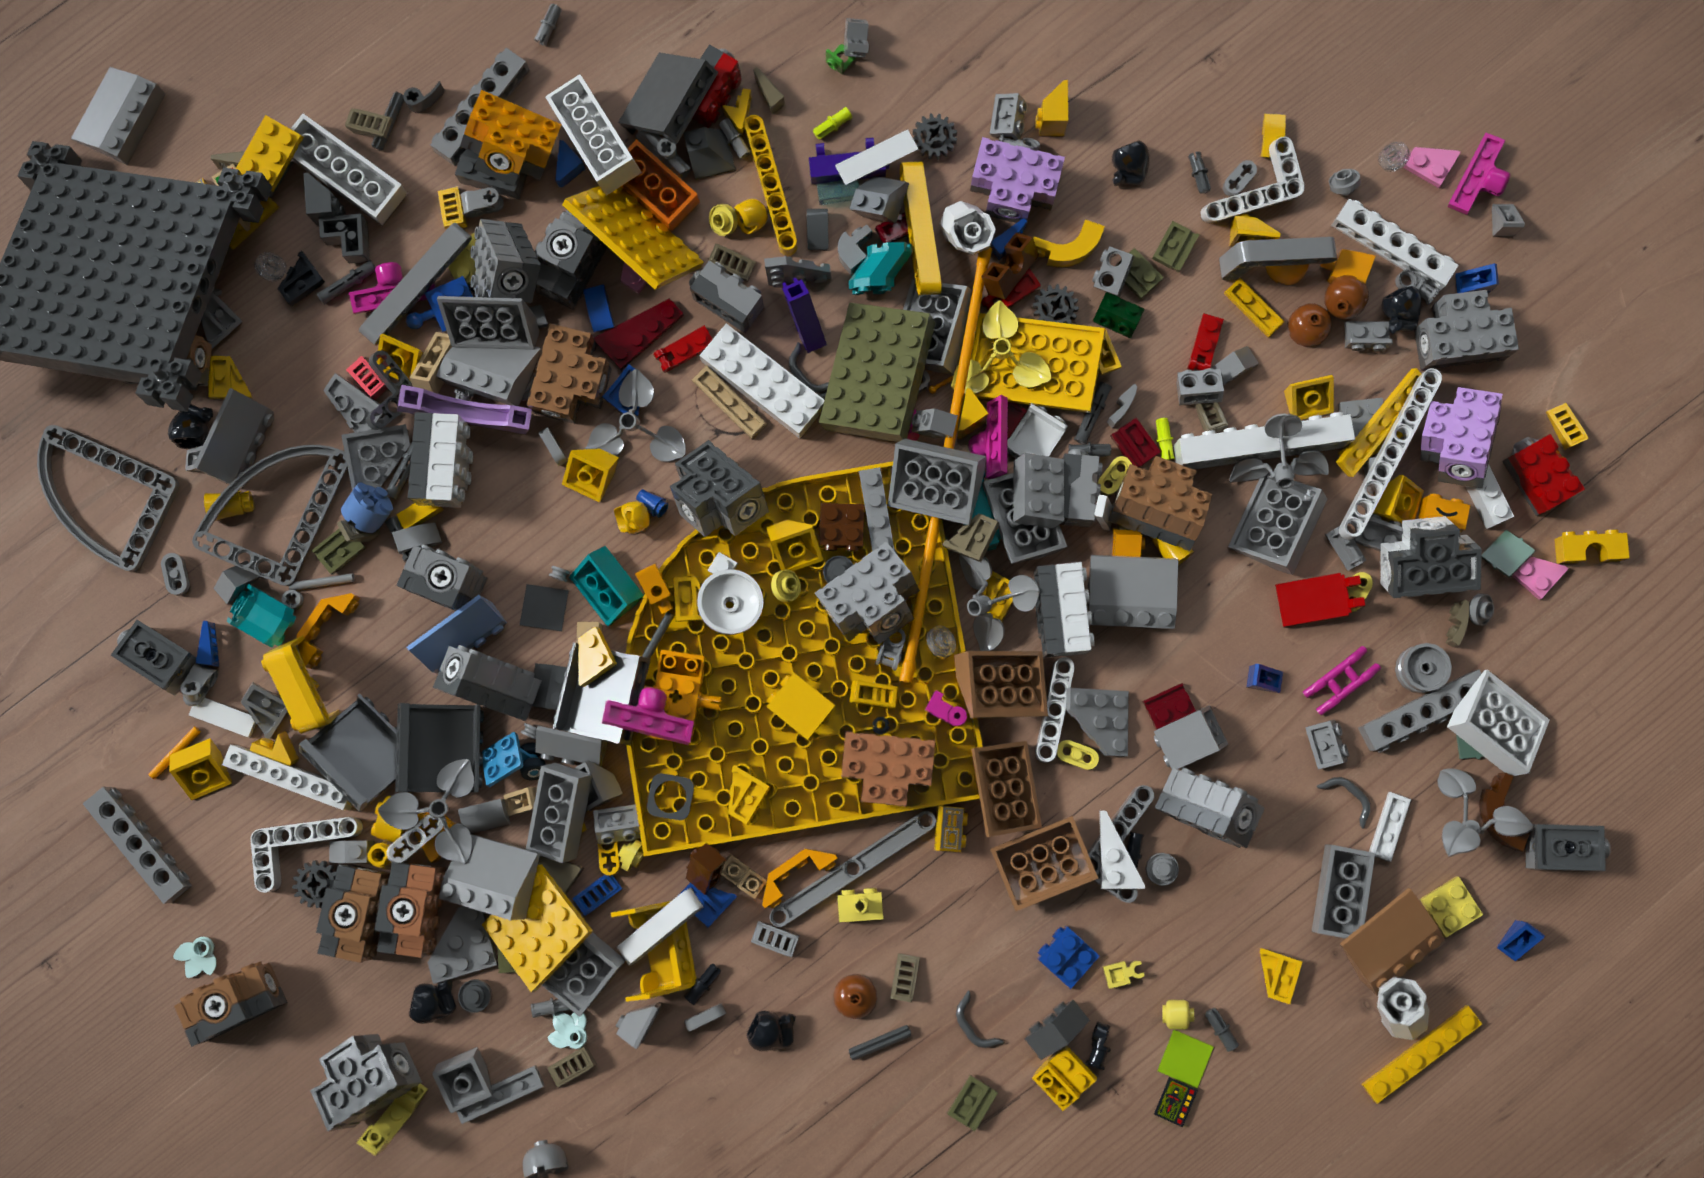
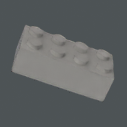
M558 763L541 766L526 850L539 853L540 856L561 863L577 858L592 774Z
M1325 844L1311 932L1347 938L1365 923L1375 853Z

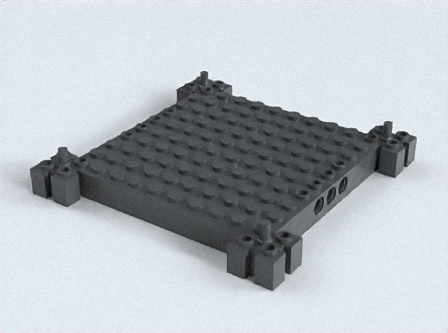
M32 141L27 152L30 161L23 162L18 173V178L31 192L0 262V361L139 383L135 393L147 405L163 408L166 403L173 410L188 412L193 398L189 389L190 387L197 388L202 372L191 360H186L240 217L243 221L259 223L264 210L260 202L268 200L272 186L263 173L246 171L242 175L238 169L224 167L218 179L220 186L80 166L82 163L81 158L70 146L55 144L51 147L48 143Z

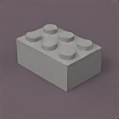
M1024 453L1014 460L1013 523L1054 528L1064 522V459Z

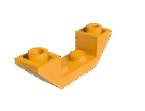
M349 593L320 600L296 635L297 638L301 636L305 638L304 641L298 644V648L306 668L312 669V667H316L322 659L321 654L324 651L310 641L318 636L320 633L319 628L323 622L330 619L333 613L332 609L335 608L339 612L349 615L358 608L360 597Z
M805 848L771 871L767 877L762 903L763 907L770 906L772 909L782 902L780 898L784 894L774 880L778 879L780 882L791 875L789 870L795 866L799 869L807 864L808 860L806 858L809 856L819 871L823 868L825 871H828L836 865L834 861L838 858L836 854Z

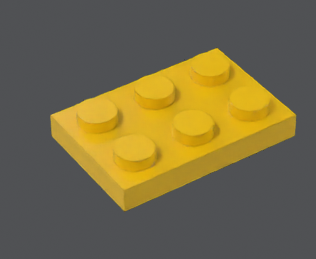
M265 115L236 169L242 175L246 171L263 173L272 186L271 191L274 192L304 137Z

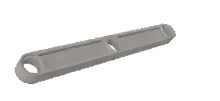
M929 811L919 813L771 911V923L776 927L785 926L904 848L935 826V815ZM924 814L932 817V824L929 827H923L920 824V818ZM851 862L859 865V872L856 875H851L847 872V865ZM778 910L783 911L786 915L783 923H777L773 918L774 913Z

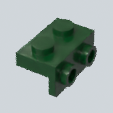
M1106 292L1093 322L1131 338L1144 308Z

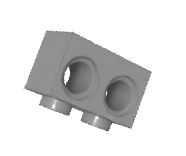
M1109 246L1108 250H1104L1102 253L1100 271L1096 270L1092 280L1095 283L1094 287L1120 297L1135 256ZM1115 255H1120L1122 258L1119 266H1112L1111 259ZM1107 275H1112L1114 278L1113 284L1109 287L1104 286V278Z
M1207 368L1201 371L1185 370L1178 372L1176 385L1179 405L1222 402L1224 388L1221 369Z
M938 409L917 411L912 419V432L931 438L953 437L958 416Z

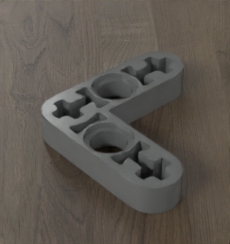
M382 350L373 353L369 357V365L392 392V395L367 415L366 422L374 430L385 427L402 413L400 411L393 413L388 409V403L391 401L398 407L401 386L413 387L411 381L390 355ZM381 357L384 361L381 364H377L376 361ZM389 366L391 369L384 373L383 370ZM391 372L397 374L398 383L390 381L389 374ZM384 413L386 415L378 423L374 422V419L380 414Z

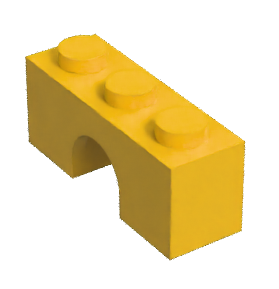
M1616 529L1606 530L1605 534H1597L1595 530L1585 531L1583 535H1576L1574 531L1563 532L1562 536L1554 539L1557 564H1573L1586 561V549L1588 546L1594 547L1597 550L1599 562H1617L1630 558L1627 533H1619V530Z

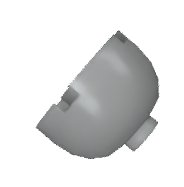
M547 1140L535 1142V1147L528 1150L524 1155V1178L548 1177V1174L554 1172L558 1174L569 1169L563 1149L556 1144H548Z

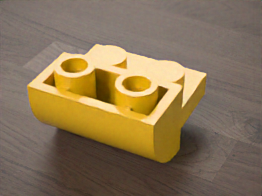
M1066 1045L1055 1055H1051L1037 1069L1032 1079L1064 1111L1079 1098L1081 1093L1096 1082L1097 1077Z

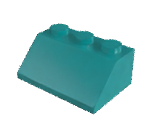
M606 546L589 553L569 576L607 627L631 610L644 596Z

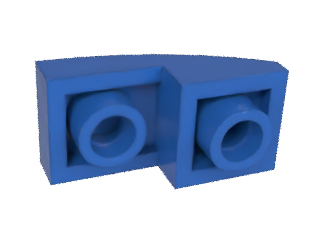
M602 284L584 289L593 332L614 327L605 285Z

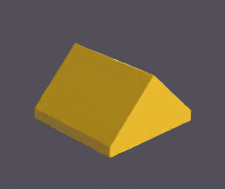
M383 333L380 335L378 351L387 352L410 380V376L421 359L423 352ZM380 357L376 362L381 364L384 360ZM388 366L386 369L383 370V372L385 373L387 370L391 368ZM393 372L389 374V376L398 379L397 374Z
M1333 375L1293 383L1284 390L1289 413L1298 416L1301 420L1316 415L1334 413Z
M969 388L966 389L957 439L964 438L985 424L988 417V412Z

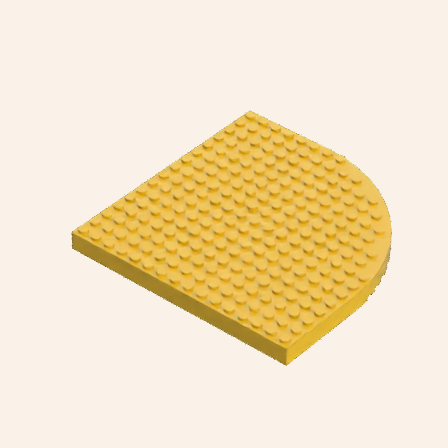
M893 461L799 477L762 488L769 510L767 514L736 536L723 525L713 530L706 537L695 529L679 543L675 551L661 565L660 571L672 593L668 598L673 609L668 612L675 615L673 578L695 576L701 587L704 581L712 575V573L708 572V569L718 552L738 563L735 570L748 574L757 582L763 595V609L758 621L750 629L734 635L716 632L707 626L703 620L676 622L674 616L650 658L645 686L653 687L656 682L661 650L705 656L701 692L703 695L720 696L721 703H712L720 704L721 706L719 711L700 707L691 744L686 745L674 741L648 738L646 734L633 732L631 745H626L644 856L702 847L705 843L713 845L980 799L971 749L983 746L978 718L970 717L956 678L954 655L966 651L948 551L942 545L946 541L942 519L921 626L912 684L899 681L911 622L901 628L905 632L906 638L897 670L894 671L892 667L875 664L883 642L878 644L867 629L848 642L815 595V592L828 584L823 574L824 565L827 560L834 556H844L850 559L854 565L872 552L865 505L863 548H859L858 552L845 551V548H837V551H824V547L819 546L824 561L793 571L801 583L800 594L793 601L781 602L775 597L771 588L773 576L781 571L766 527L785 520L811 524L819 545L821 503L864 504L859 471L879 467L883 480L894 550L911 571L918 586L931 516L888 506ZM653 587L655 595H661L660 587ZM644 594L639 609L635 613L636 616L627 639L625 654L642 656L666 612L661 614L656 603L651 605L646 594ZM916 594L910 596L906 601L912 615ZM727 602L725 604L727 608L734 607V604L732 602ZM896 632L889 639L892 643L897 644L901 642L902 635ZM793 673L797 674L836 706L809 741L766 707L769 704L766 702L769 696L774 691L778 693L783 687L780 683L787 674L790 676ZM859 680L898 686L896 708L850 703L852 681ZM860 687L859 698L862 697L863 687ZM868 688V700L871 698L872 688ZM877 689L876 701L880 700L881 689ZM886 690L885 702L889 701L890 690ZM935 690L944 694L941 699L942 701L953 707H962L966 711L967 718L963 724L959 726L950 725L925 711ZM676 692L675 695H672V699H674L675 701L674 703H677V700L682 699V696L679 695L678 692ZM878 717H884L889 721V730L882 735L875 733L872 728L874 727L872 725L873 721ZM879 722L877 727L882 730L885 725ZM846 732L894 736L904 739L914 738L923 741L934 740L935 748L931 786L908 784L906 806L862 802L864 780L841 777ZM733 765L771 787L749 825L728 814L729 802L731 800L730 786L732 785ZM663 773L685 777L693 782L694 791L687 818L684 820H674L653 816L648 812L647 802L651 781L655 775ZM666 781L658 786L655 792V803L660 810L666 813H674L684 806L686 791L680 783Z

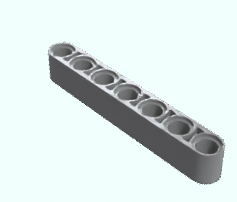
M457 223L450 225L359 328V332L372 344L378 345L380 335L382 333L388 335L465 249L470 243L472 236Z

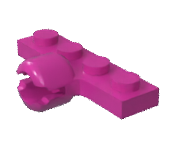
M1489 133L1484 134L1448 204L1449 208L1468 215L1477 195L1481 191H1486L1496 196H1500L1504 192L1510 179V173L1494 165L1505 143L1504 139Z
M387 262L376 266L377 286L349 292L354 314L374 311L403 279L401 266L398 263ZM435 282L432 284V286H431L427 291H430V290L436 288ZM425 294L417 302L427 300Z
M1003 395L987 403L988 417L986 429L972 436L968 442L970 453L986 456V478L988 479L1001 477L1007 473L1008 398Z
M644 688L640 692L637 706L607 700L601 723L688 745L691 740L694 721L667 715L664 711L667 698L665 692L656 688Z

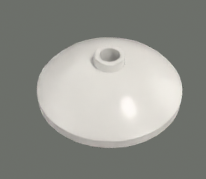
M733 569L721 570L709 576L702 584L697 599L698 611L702 620L714 631L728 635L739 634L750 629L758 621L763 609L762 591L757 582L748 574ZM727 602H732L734 604V607L727 608L725 604Z

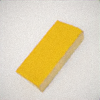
M414 503L396 515L403 529L423 524L444 509L437 506H418Z

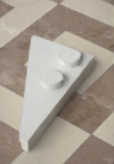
M1099 811L1101 889H1145V884L1106 811Z

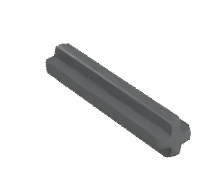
M399 92L393 93L384 116L393 119L386 138L374 137L371 145L376 150L382 151L403 105L404 95Z
M904 1025L849 1049V1055L852 1060H856L909 1038L912 1035L908 1025Z

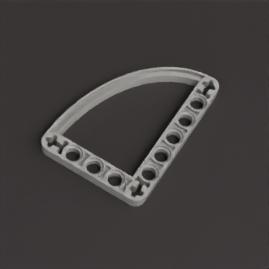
M50 425L46 427L39 443L37 469L39 481L49 506L64 527L81 544L107 562L123 570L136 572L142 566L179 490L178 480L59 426ZM54 432L63 436V441L52 437L51 434ZM77 438L79 441L78 446L75 449H70V440ZM53 446H57L153 489L121 556L108 550L86 533L63 505L52 476L51 457ZM95 446L98 451L96 456L89 457V448ZM115 455V464L109 466L106 461L108 456ZM129 463H134L135 471L127 474L125 471L126 466ZM152 471L154 479L151 482H146L144 480L145 474ZM160 479L167 483L170 482V484H172V487L167 488L166 486L159 484ZM157 499L164 501V505L160 510L154 508V502ZM148 518H153L154 526L151 529H146L144 526ZM143 537L145 540L144 546L139 549L136 548V539ZM131 550L139 552L140 554L136 555L132 553ZM127 559H132L134 565H129Z
M302 445L276 452L258 461L239 475L212 504L193 536L192 542L194 547L280 585H290L294 582L348 467L345 452L323 445ZM341 454L345 463L339 464L337 469L342 471L338 474L335 470L328 468L330 465L334 468L336 461L333 458L334 456L339 457ZM306 455L329 457L280 563L208 533L214 521L231 498L244 485L264 470L279 462ZM328 473L334 474L337 477L336 483L327 485L324 482L325 475ZM321 492L328 496L327 502L322 505L315 501V496ZM309 512H316L319 520L315 524H310L306 520V515ZM306 531L309 533L310 539L307 543H300L297 540L299 532ZM206 535V540L212 543L214 539H217L218 541L213 547V552L209 551L211 546L206 544L200 547V542L197 541V538H202ZM221 544L229 545V554L226 556L219 555L217 551L218 546ZM295 550L300 553L301 558L297 563L289 561L288 554L291 551ZM243 552L248 553L251 557L247 565H242L238 561V556ZM263 561L271 564V570L266 574L261 573L258 568L259 564ZM284 562L290 566H297L295 571L293 569L289 571V575L292 576L291 579L282 582V577L279 574L280 572L284 573L287 569L286 566H283Z

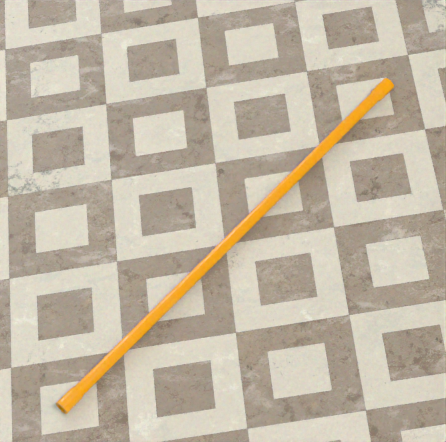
M991 247L978 253L977 269L950 413L958 417L953 437H945L944 447L954 449L984 289L981 276L989 267ZM932 516L930 517L918 582L920 591L916 593L913 609L914 620L911 621L905 658L902 663L899 679L900 682L912 684L915 659L941 518Z

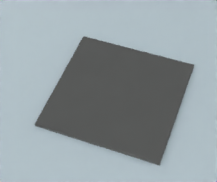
M527 584L520 625L562 631L569 590Z

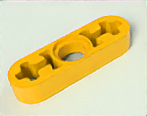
M614 842V847L611 850H604L602 844H598L599 866L601 872L606 876H614L620 870L618 842ZM615 852L616 856H611V861L616 864V867H613L612 871L609 872L607 868H604V865L608 864L607 856L602 857V854H612Z

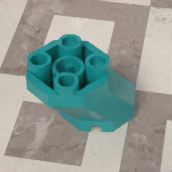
M906 242L883 243L881 248H877V244L868 246L867 257L849 280V290H852V295H862L865 292L871 291L873 294H885V292L891 291V288L894 287L895 276L913 253L912 244H907Z
M248 584L246 587L249 590L247 592L242 590L232 605L230 613L233 614V617H228L227 622L271 648L274 645L280 646L284 641L286 629L290 628L296 620V616L293 615L294 609Z

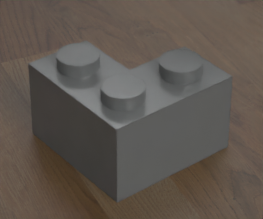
M362 214L319 217L320 238L327 246L341 244L342 257L349 264L365 263L370 260L368 222Z
M1074 1000L1066 1004L1062 1001L1053 1009L1054 1014L1051 1013L1042 1020L1043 1023L1038 1021L1029 1028L1030 1033L1025 1037V1040L1041 1060L1068 1045L1090 1021Z

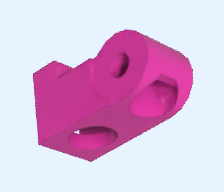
M935 690L925 711L950 725L959 726L963 724L967 718L966 711L962 707H953L942 701L941 699L944 694Z

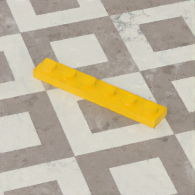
M1411 368L1355 437V440L1351 442L1336 461L1348 477L1355 476L1388 435L1417 378L1421 375L1417 368Z
M1465 1005L1361 1085L1372 1100L1378 1104L1482 1025L1481 1021L1472 1009Z

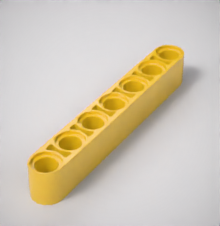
M751 115L745 120L746 134L778 247L783 255L792 256L798 249L797 238L764 122L760 116ZM752 125L760 126L757 130L750 129ZM758 144L765 145L762 150H758L755 147ZM764 163L771 165L768 169L761 168V165ZM771 182L776 184L772 189L766 187ZM774 202L782 203L779 208H773L771 205ZM780 221L788 223L784 228L778 227L777 224ZM785 241L793 242L791 247H784L782 244Z
M901 162L900 180L909 183L904 197V207L909 241L913 247L912 261L917 293L919 296L940 295L942 288L923 162Z

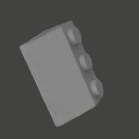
M537 726L535 752L541 753V758L553 761L555 756L563 758L562 763L575 765V761L583 763L589 760L602 767L608 741Z

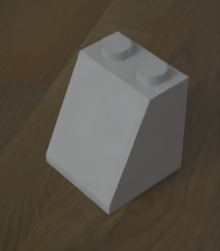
M1210 705L1154 731L1155 743L1159 748H1162L1165 754L1163 756L1164 761L1171 769H1179L1228 745Z

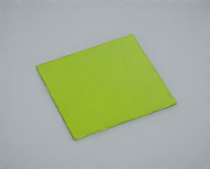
M1173 1030L1157 1071L1198 1088L1214 1047Z

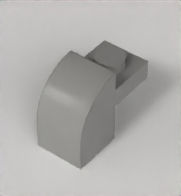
M846 18L844 35L845 56L865 57V54L868 53L867 35L869 23L867 20Z
M867 224L863 228L858 227L851 234L852 237L844 232L838 241L839 261L850 275L856 272L867 257L859 248L872 238V230Z

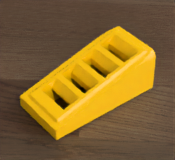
M459 187L438 191L444 228L447 230L453 223H457L461 228L467 227ZM455 193V197L444 199V196ZM454 201H456V203H457V204H453V205L446 206V203H450V202H454ZM458 209V211L447 213L448 210ZM458 215H459V218L449 220V217H454V216H458Z
M1567 403L1546 411L1564 450L1589 439ZM1563 411L1565 415L1558 418L1555 416V414ZM1568 420V423L1561 425L1560 421ZM1571 426V431L1566 432L1564 430L1565 428ZM1575 434L1576 438L1570 439L1569 436Z
M859 680L852 681L850 703L895 709L898 686ZM860 687H863L862 697L859 698ZM868 688H872L870 700L867 699ZM877 689H881L879 701H876ZM886 690H890L888 702H885Z

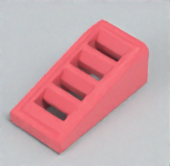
M363 356L346 369L374 400L388 389ZM363 363L365 366L355 374L354 370ZM369 369V372L360 379L359 376ZM372 375L375 376L367 384L364 383ZM379 380V383L370 390L369 387Z

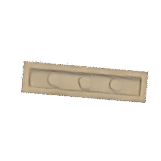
M707 365L692 379V382L751 439L767 425Z

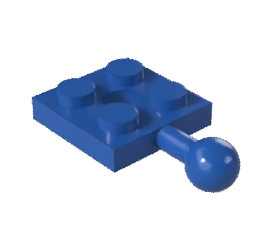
M459 277L425 292L424 294L432 309L421 314L416 312L410 313L406 318V324L411 329H419L423 321L436 317L442 331H446L437 297H473L465 277Z

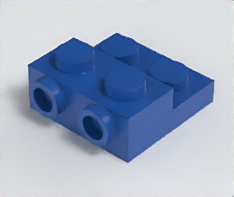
M1065 926L1064 928L1059 927L1052 935L1054 940L1049 945L1045 943L1038 951L1040 956L1037 959L1065 985L1072 989L1100 956L1068 926Z

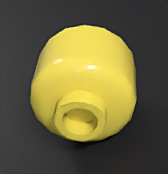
M1168 1000L1166 1005H1162L1163 1023H1166L1169 1029H1188L1190 1022H1194V1008L1189 1007L1187 1000Z

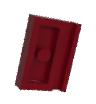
M1134 418L1110 435L1124 457H1127L1132 465L1138 468L1161 452L1137 418Z
M1183 683L1142 701L1156 730L1196 711L1188 693L1184 689Z

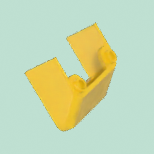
M304 636L271 649L263 655V660H261L264 670L270 673L288 710L293 730L301 734L330 724L340 714L339 710L328 714L299 654L296 645L305 640Z
M671 901L612 912L611 917L628 914L630 925L637 930ZM687 922L648 953L651 972L641 977V993L625 997V1000L628 1002L651 999L694 986L696 973Z

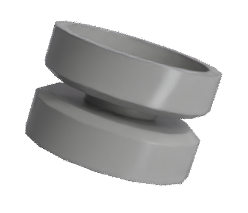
M1429 643L1407 648L1400 654L1395 666L1396 676L1401 685L1407 690L1416 693L1441 688L1450 678L1452 669L1450 657L1444 649Z

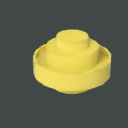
M719 204L710 211L709 223L716 234L725 236L736 230L738 218L735 210L730 205Z
M782 570L773 576L771 588L778 600L790 602L799 596L801 583L793 571Z
M639 840L622 846L618 854L621 857L620 862L623 863L622 869L629 872L632 866L637 868L644 855L642 843Z

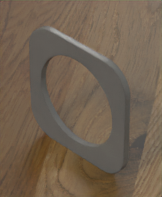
M663 773L655 775L651 781L647 802L648 812L657 817L684 820L690 812L694 791L693 782L685 777ZM666 781H676L686 791L684 806L674 813H666L660 810L655 803L656 789Z

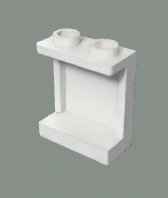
M1030 405L1025 416L1007 440V453L1016 459L1024 453L1049 457L1068 426L1065 425V421L1062 418L1049 415L1044 407Z

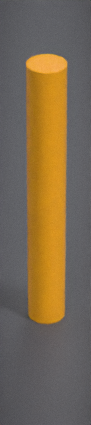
M194 726L148 775L155 780L170 765V755L185 749L201 731Z

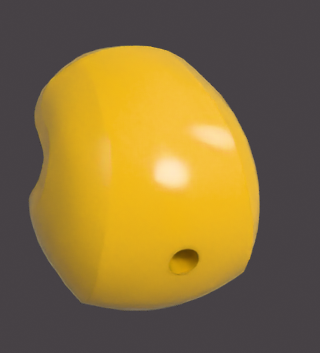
M747 199L734 207L736 209L738 225L746 234H752L760 230L768 220L766 208L757 199ZM740 216H742L744 223H741Z
M640 501L628 502L614 509L615 518L622 533L636 534L645 530L650 525L649 512L645 504Z

